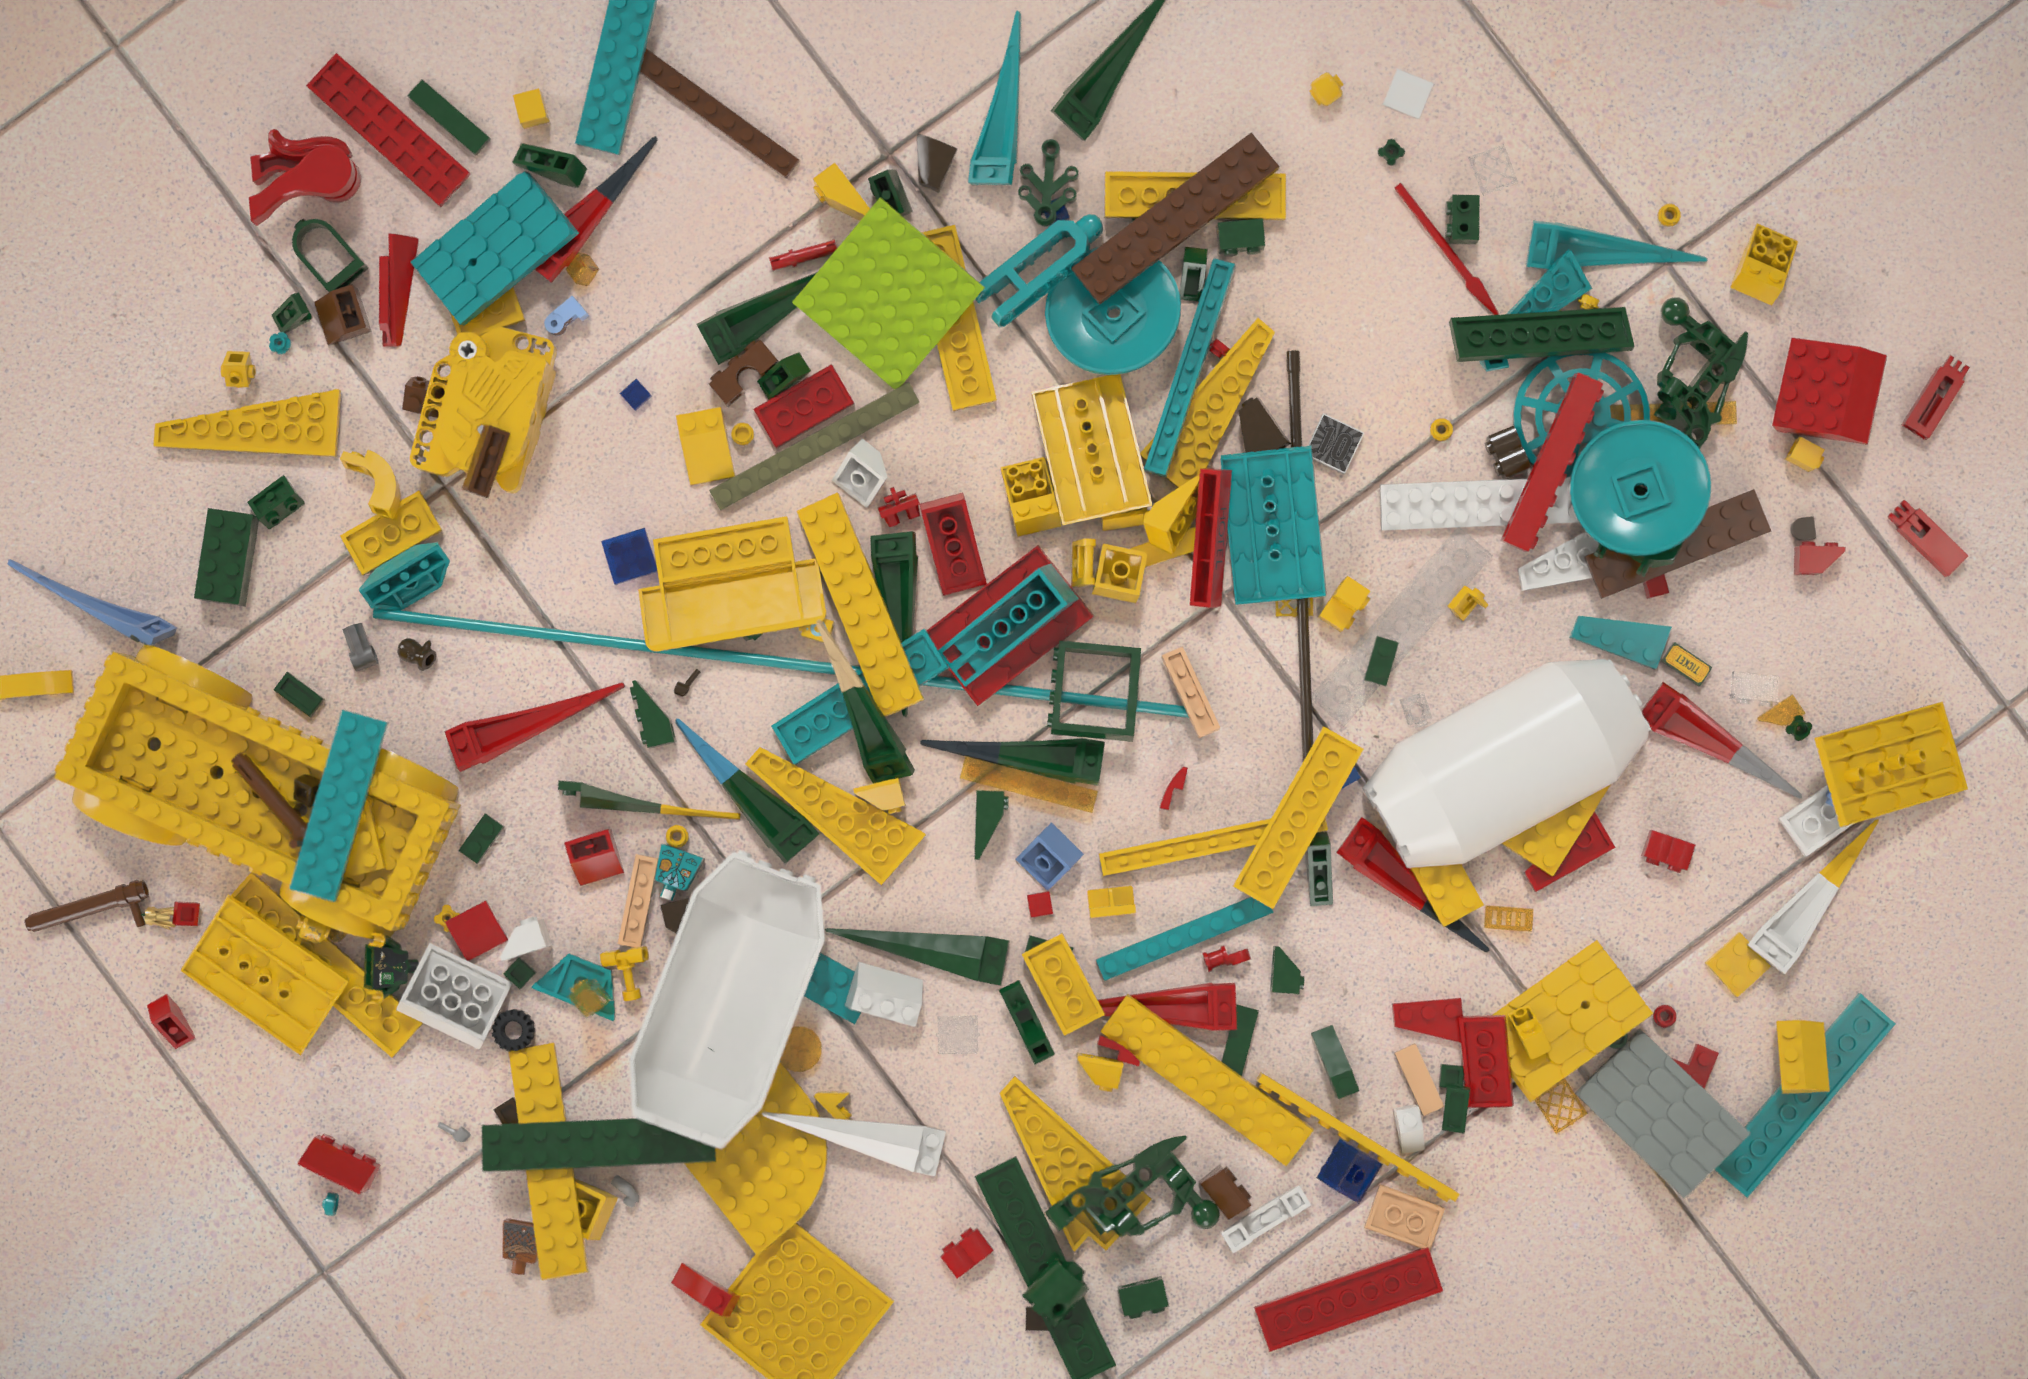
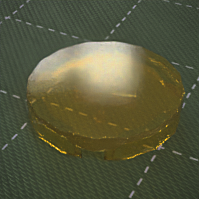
M792 1027L780 1057V1063L793 1072H804L813 1068L818 1063L822 1054V1043L819 1036L807 1027Z

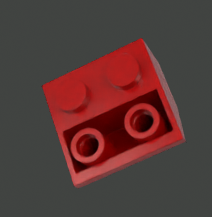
M612 829L602 830L564 842L571 867L580 886L625 873Z

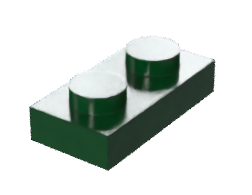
M1376 636L1364 676L1365 681L1382 686L1387 685L1399 642Z
M485 813L458 851L478 864L505 826Z

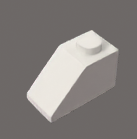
M1414 1104L1393 1108L1401 1153L1425 1150L1419 1106Z

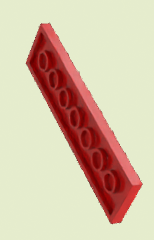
M1426 1247L1254 1306L1269 1352L1443 1292V1288L1429 1248Z

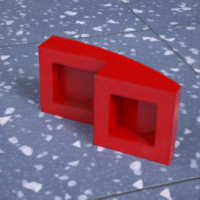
M1182 767L1171 779L1163 794L1159 809L1169 810L1173 790H1183L1188 767Z
M1099 1035L1098 1045L1117 1050L1116 1059L1118 1061L1139 1067L1140 1061L1127 1048L1106 1036Z

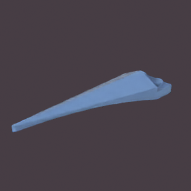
M11 559L8 560L7 565L136 642L140 641L151 646L175 635L177 627L158 616L138 612L97 599L53 581Z

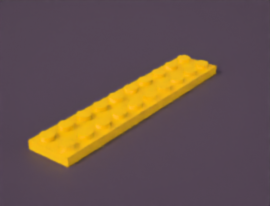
M837 492L798 510V516L873 699L883 715L887 717L925 700L840 494Z
M251 872L230 895L349 979L348 984L333 1007L391 1058L399 1052L423 1024L397 1011L396 1009L400 1001L392 994L383 999L381 1004H369L368 1002L372 1000V995L367 994V991H371V989L364 988V969L328 938L326 941L322 940L319 944L301 939L299 936L300 929L296 928L301 914L288 905L280 895L256 874Z
M1129 994L1125 996L1100 1031L1111 1040L1127 1048L1141 1062L1285 1166L1289 1164L1313 1132L1311 1126Z
M555 1043L527 1047L518 1051H508L519 1123L566 1121ZM574 1169L526 1171L541 1280L589 1272Z

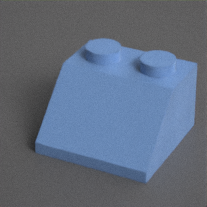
M1051 822L1015 860L1048 891L1084 854Z

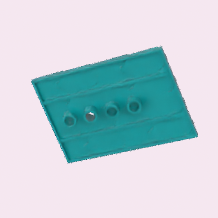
M524 171L516 175L497 193H493L469 216L460 220L440 239H436L412 260L411 264L417 269L427 284L430 285L431 289L458 323L466 325L576 237L579 232L529 172Z
M1312 446L1221 455V469L1232 470L1227 528L1235 605L1326 596Z

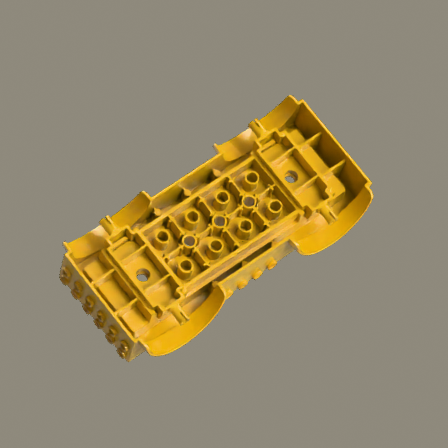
M143 644L136 657L114 651L107 656L104 662V672L102 676L100 675L94 683V688L96 689L92 697L90 696L84 705V709H86L84 715L75 724L74 730L76 732L73 738L69 739L66 743L64 758L55 767L56 775L54 778L75 787L72 802L81 812L109 828L145 841L172 846L183 845L185 842L195 847L203 845L208 848L207 852L218 857L220 854L229 857L228 862L237 866L245 864L250 867L249 871L261 876L264 873L282 881L279 892L280 896L288 905L303 915L333 929L363 938L374 939L371 932L391 937L395 930H403L406 927L412 910L420 897V893L428 880L430 871L438 858L440 849L461 804L455 802L458 795V787L402 756L381 748L366 801H370L386 868L343 878L336 902L291 890L289 888L301 846L295 849L290 848L289 842L293 840L290 832L233 768L231 760L241 752L244 755L247 754L305 823H309L313 807H307L305 816L300 814V807L303 804L293 799L294 779L309 774L321 781L331 745L324 743V740L302 733L303 731L298 728L286 726L276 718L260 714V711L249 707L252 700L251 693L228 679L161 648ZM156 737L161 741V747L157 751H152L150 741ZM222 767L224 773L219 779L217 770Z

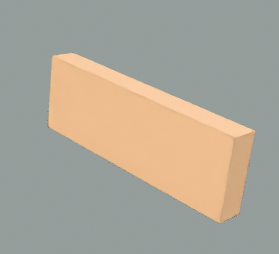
M1414 1043L1394 1052L1422 1115L1425 1116L1443 1108V1102L1417 1045Z

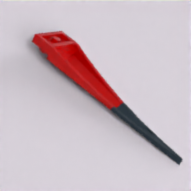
M656 136L652 137L596 189L564 213L579 234L534 270L552 283L561 271L571 264L657 142Z
M1361 817L1336 853L1352 864L1353 869L1440 923L1412 870L1406 867L1399 853L1383 833ZM1459 919L1445 926L1482 951H1490Z

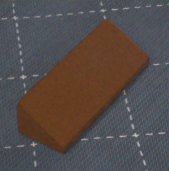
M491 425L483 426L462 490L484 498L489 497L510 436L509 432Z

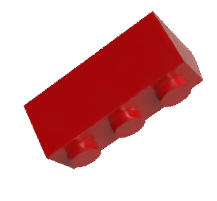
M327 1134L315 1136L297 1165L358 1195L369 1190L381 1166L376 1163L377 1159L368 1154L362 1156L356 1153V1149L350 1145L343 1144L341 1146L335 1143V1138Z

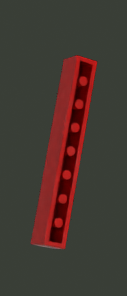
M1579 372L1574 374L1503 533L1501 542L1524 552H1529L1530 549L1535 548L1539 539L1536 536L1539 528L1543 529L1547 522L1548 516L1545 514L1549 507H1553L1557 499L1555 494L1557 487H1561L1566 479L1565 469L1567 465L1571 466L1575 459L1576 453L1573 451L1577 444H1581L1585 436L1583 429L1585 424H1589L1594 416L1595 411L1592 409L1595 402L1599 403L1603 396L1604 390L1601 388L1604 383Z

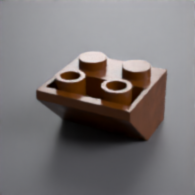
M353 284L330 291L314 302L328 346L372 332L359 290Z
M1219 1164L1198 1182L1227 1219L1230 1220L1252 1206L1249 1202V1199L1252 1197L1242 1184L1237 1186L1234 1183L1237 1178L1227 1166L1223 1169Z

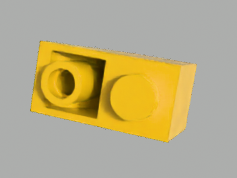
M1529 1004L1508 1014L1531 1060L1552 1050L1545 1032Z

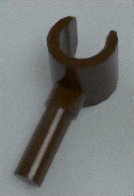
M696 669L685 684L678 681L674 688V693L679 696H686L692 682L701 672Z

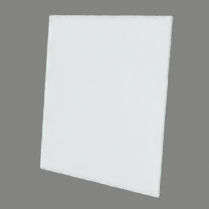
M1397 69L1383 105L1420 119L1434 83Z

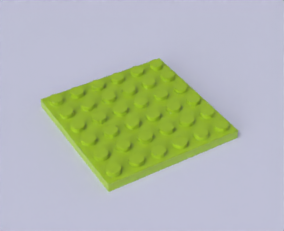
M880 197L792 303L895 390L901 387L985 287Z

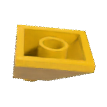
M899 778L853 788L855 794L882 811L888 810V814L902 811L901 807L906 806Z
M1077 1052L1076 1058L1093 1083L1099 1086V1090L1112 1092L1113 1088L1118 1089L1124 1064L1122 1061Z

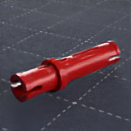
M835 239L795 251L790 249L788 253L769 257L773 271L789 266L794 268L797 267V264L832 255L837 246Z

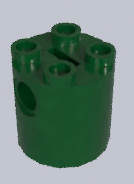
M1055 1257L1023 1293L1022 1297L1032 1305V1309L1037 1314L1047 1316V1321L1056 1327L1090 1289L1083 1281V1275L1086 1272L1073 1260L1061 1261Z

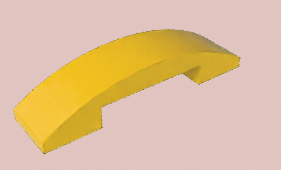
M72 670L0 676V700L74 693Z

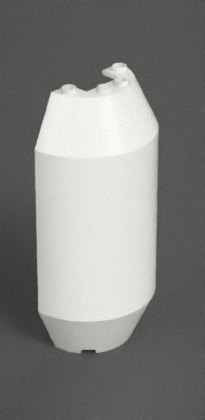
M1610 659L1548 662L1397 743L1362 789L1372 807L1377 808L1397 844L1396 849L1406 867L1464 864L1616 782L1648 739V731L1651 730L1649 723L1643 717L1639 708L1642 706L1639 697L1636 694L1633 695L1629 689L1630 682L1624 674H1619Z
M741 850L738 853L733 852L693 891L629 1058L632 1116L720 1149L762 1108L825 940L821 885L816 883L817 879L808 875H804L803 878L793 877L794 873L781 868L779 872L771 869L772 864L761 860L756 863L754 859H751V854Z

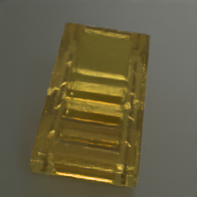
M1485 905L1484 928L1532 932L1534 910L1530 908ZM1493 911H1497L1496 924H1492ZM1502 911H1506L1505 925H1502ZM1512 912H1516L1515 926L1511 925ZM1521 913H1525V926H1521Z

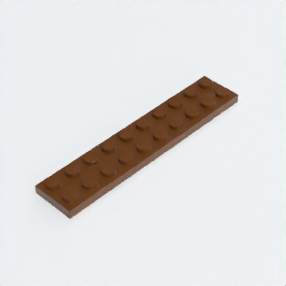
M1251 132L1073 266V273L1099 305L1278 171L1279 165Z

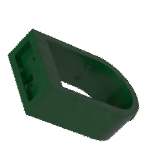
M301 219L295 224L294 228L296 230L292 237L293 250L328 292L349 286L369 269L329 223L320 219H310L307 221ZM315 228L329 230L354 258L349 265L329 282L322 277L302 252L304 236Z

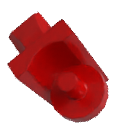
M891 487V495L883 497L886 505L878 507L881 518H884L889 527L900 523L897 515L898 512L905 510L909 520L920 516L918 507L920 503L916 493L907 496L905 489L896 492L895 488Z

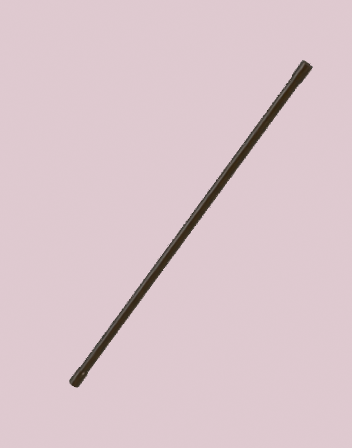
M1291 350L1286 351L1289 383L1291 448L1302 447L1300 351ZM1308 598L1297 599L1303 762L1314 744Z

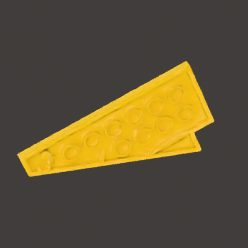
M1016 1076L1000 1091L999 1094L1051 1206L1079 1187L1087 1186L1092 1172L1114 1165ZM1118 1169V1171L1101 1178L1102 1186L1110 1189L1126 1175ZM1127 1183L1122 1185L1123 1194L1129 1196L1132 1192L1131 1186ZM1142 1191L1127 1206L1137 1217L1152 1198ZM1077 1194L1072 1197V1203L1075 1207L1082 1205V1198ZM1106 1198L1104 1202L1107 1210H1113L1115 1204L1111 1198ZM1084 1211L1063 1228L1065 1236L1074 1252L1088 1236L1105 1251L1119 1237L1114 1230H1111L1108 1234L1105 1231L1100 1235Z

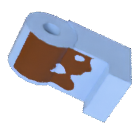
M571 296L547 316L544 325L546 330L552 335L560 336L565 333L567 326L579 317L580 320L584 321L589 317V314Z

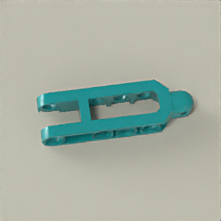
M1088 214L1076 223L1068 220H1057L981 280L980 283L985 288L975 300L980 304V302L986 300L992 294H997L1008 284H1011L1017 293L1001 304L991 316L992 320L999 327L1008 325L1073 273L1072 267L1090 254V244L1099 238L1103 232L1100 218L1094 214ZM1064 237L1074 238L1075 247L1028 284L1018 275L1029 265H1034V261L1045 252H1050L1052 247Z

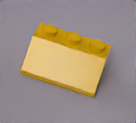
M1807 1020L1776 1021L1782 1094L1830 1092L1824 1022Z

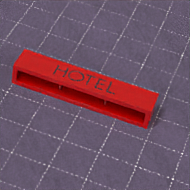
M1200 469L1189 606L1221 607L1232 470Z

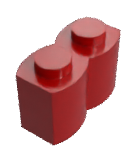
M1649 830L1641 856L1646 857L1645 862L1659 866L1661 862L1668 865V870L1681 873V870L1688 871L1696 844Z
M971 1227L960 1235L962 1239L954 1244L951 1241L941 1249L944 1253L940 1257L957 1279L994 1251L978 1228L974 1230Z

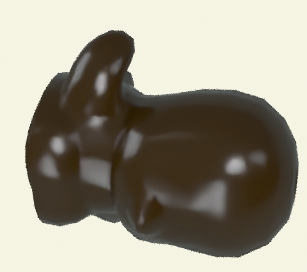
M407 638L399 643L397 649L400 659L412 664L416 663L421 671L429 669L434 664L437 656L436 652L431 649L430 640L421 646L416 640Z

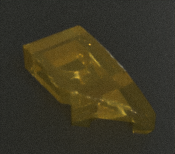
M1791 694L1758 716L1757 719L1761 722L1787 726L1794 721L1796 715L1802 716L1806 713L1794 695Z

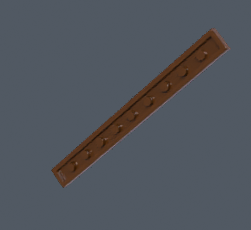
M647 48L645 49L640 70L642 75L787 179L799 162L797 157Z

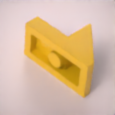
M818 1091L813 1096L834 1119L851 1120L852 1114L844 1106L841 1108L838 1106L850 1092Z

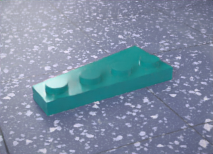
M1577 616L1569 638L1655 670L1659 664L1672 626Z

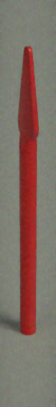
M1399 183L1394 189L1464 278L1467 289L1494 315H1499L1482 281L1470 273L1403 184Z

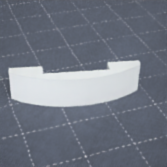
M1300 1185L1252 1211L1221 1234L1232 1253H1235L1253 1242V1239L1289 1217L1302 1212L1310 1207L1311 1204Z

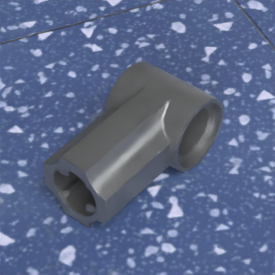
M362 623L353 624L342 629L350 649V660L356 672L379 663L377 654L368 641Z

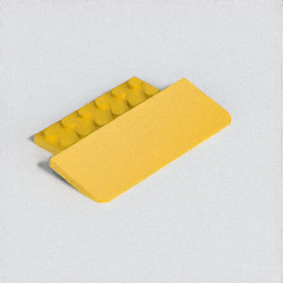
M787 516L653 539L660 585L638 589L645 643L651 651L655 652L817 624L818 619L823 621L826 617L819 564L816 558L795 562Z

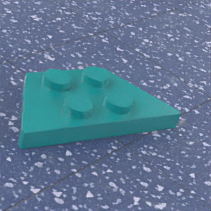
M571 953L567 954L532 986V989L611 1021H614L616 1018L612 970Z

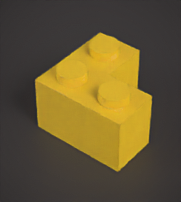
M1346 576L1318 618L1339 632L1343 631L1344 628L1348 630L1355 621V618L1352 617L1357 610L1361 611L1371 599L1368 597L1370 590L1351 577Z

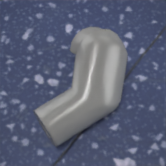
M619 1175L615 1176L611 1185L626 1195L623 1200L624 1204L631 1208L634 1207L636 1202H639V1195L630 1183Z

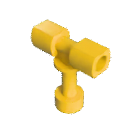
M634 947L628 949L627 952H620L618 949L601 953L600 961L603 967L617 965V969L623 971L626 990L622 991L623 1000L632 1001L641 998L640 988H635L632 968L636 966L635 963L649 960L647 947Z

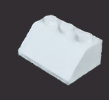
M858 962L845 1006L852 1010L915 1027L922 1006L923 980Z

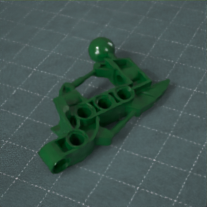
M1673 297L1663 303L1660 310L1661 318L1671 326L1681 325L1687 332L1680 334L1674 339L1675 347L1668 357L1663 370L1657 374V386L1661 388L1657 396L1663 403L1653 415L1687 435L1700 449L1708 438L1711 426L1722 420L1720 414L1729 384L1735 380L1746 354L1748 332L1742 333L1734 343L1710 321L1699 324L1689 315V305L1686 301L1679 297ZM1690 344L1708 360L1688 386L1680 379L1673 377L1674 374L1670 372L1679 347ZM1724 384L1714 413L1710 412L1706 402L1718 386ZM1699 385L1703 387L1704 392L1701 391ZM1687 401L1691 404V408L1687 405ZM1692 433L1696 436V440L1692 437Z
M1184 1135L1162 1140L1134 1155L1130 1160L1092 1172L1087 1186L1079 1187L1067 1194L1063 1199L1051 1206L1045 1212V1215L1057 1230L1061 1231L1078 1214L1084 1211L1100 1235L1105 1231L1108 1234L1111 1230H1114L1122 1238L1126 1234L1129 1236L1143 1235L1145 1231L1158 1225L1164 1219L1172 1215H1179L1186 1203L1192 1208L1191 1218L1194 1224L1202 1229L1214 1227L1219 1221L1220 1212L1214 1202L1201 1199L1193 1189L1196 1181L1173 1152H1171L1187 1139V1136ZM1133 1163V1170L1112 1188L1109 1189L1102 1186V1177ZM1142 1168L1149 1172V1179L1147 1181H1143L1139 1176ZM1158 1177L1162 1178L1173 1191L1171 1210L1142 1225L1127 1204ZM1124 1183L1129 1184L1132 1188L1129 1196L1122 1192V1185ZM1075 1194L1082 1198V1205L1080 1207H1075L1072 1203V1197ZM1106 1198H1111L1114 1201L1115 1206L1111 1211L1107 1210L1104 1206Z

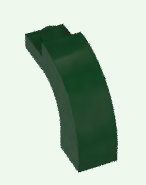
M1020 980L999 989L1034 1064L1036 1065L1054 1056L1055 1052Z

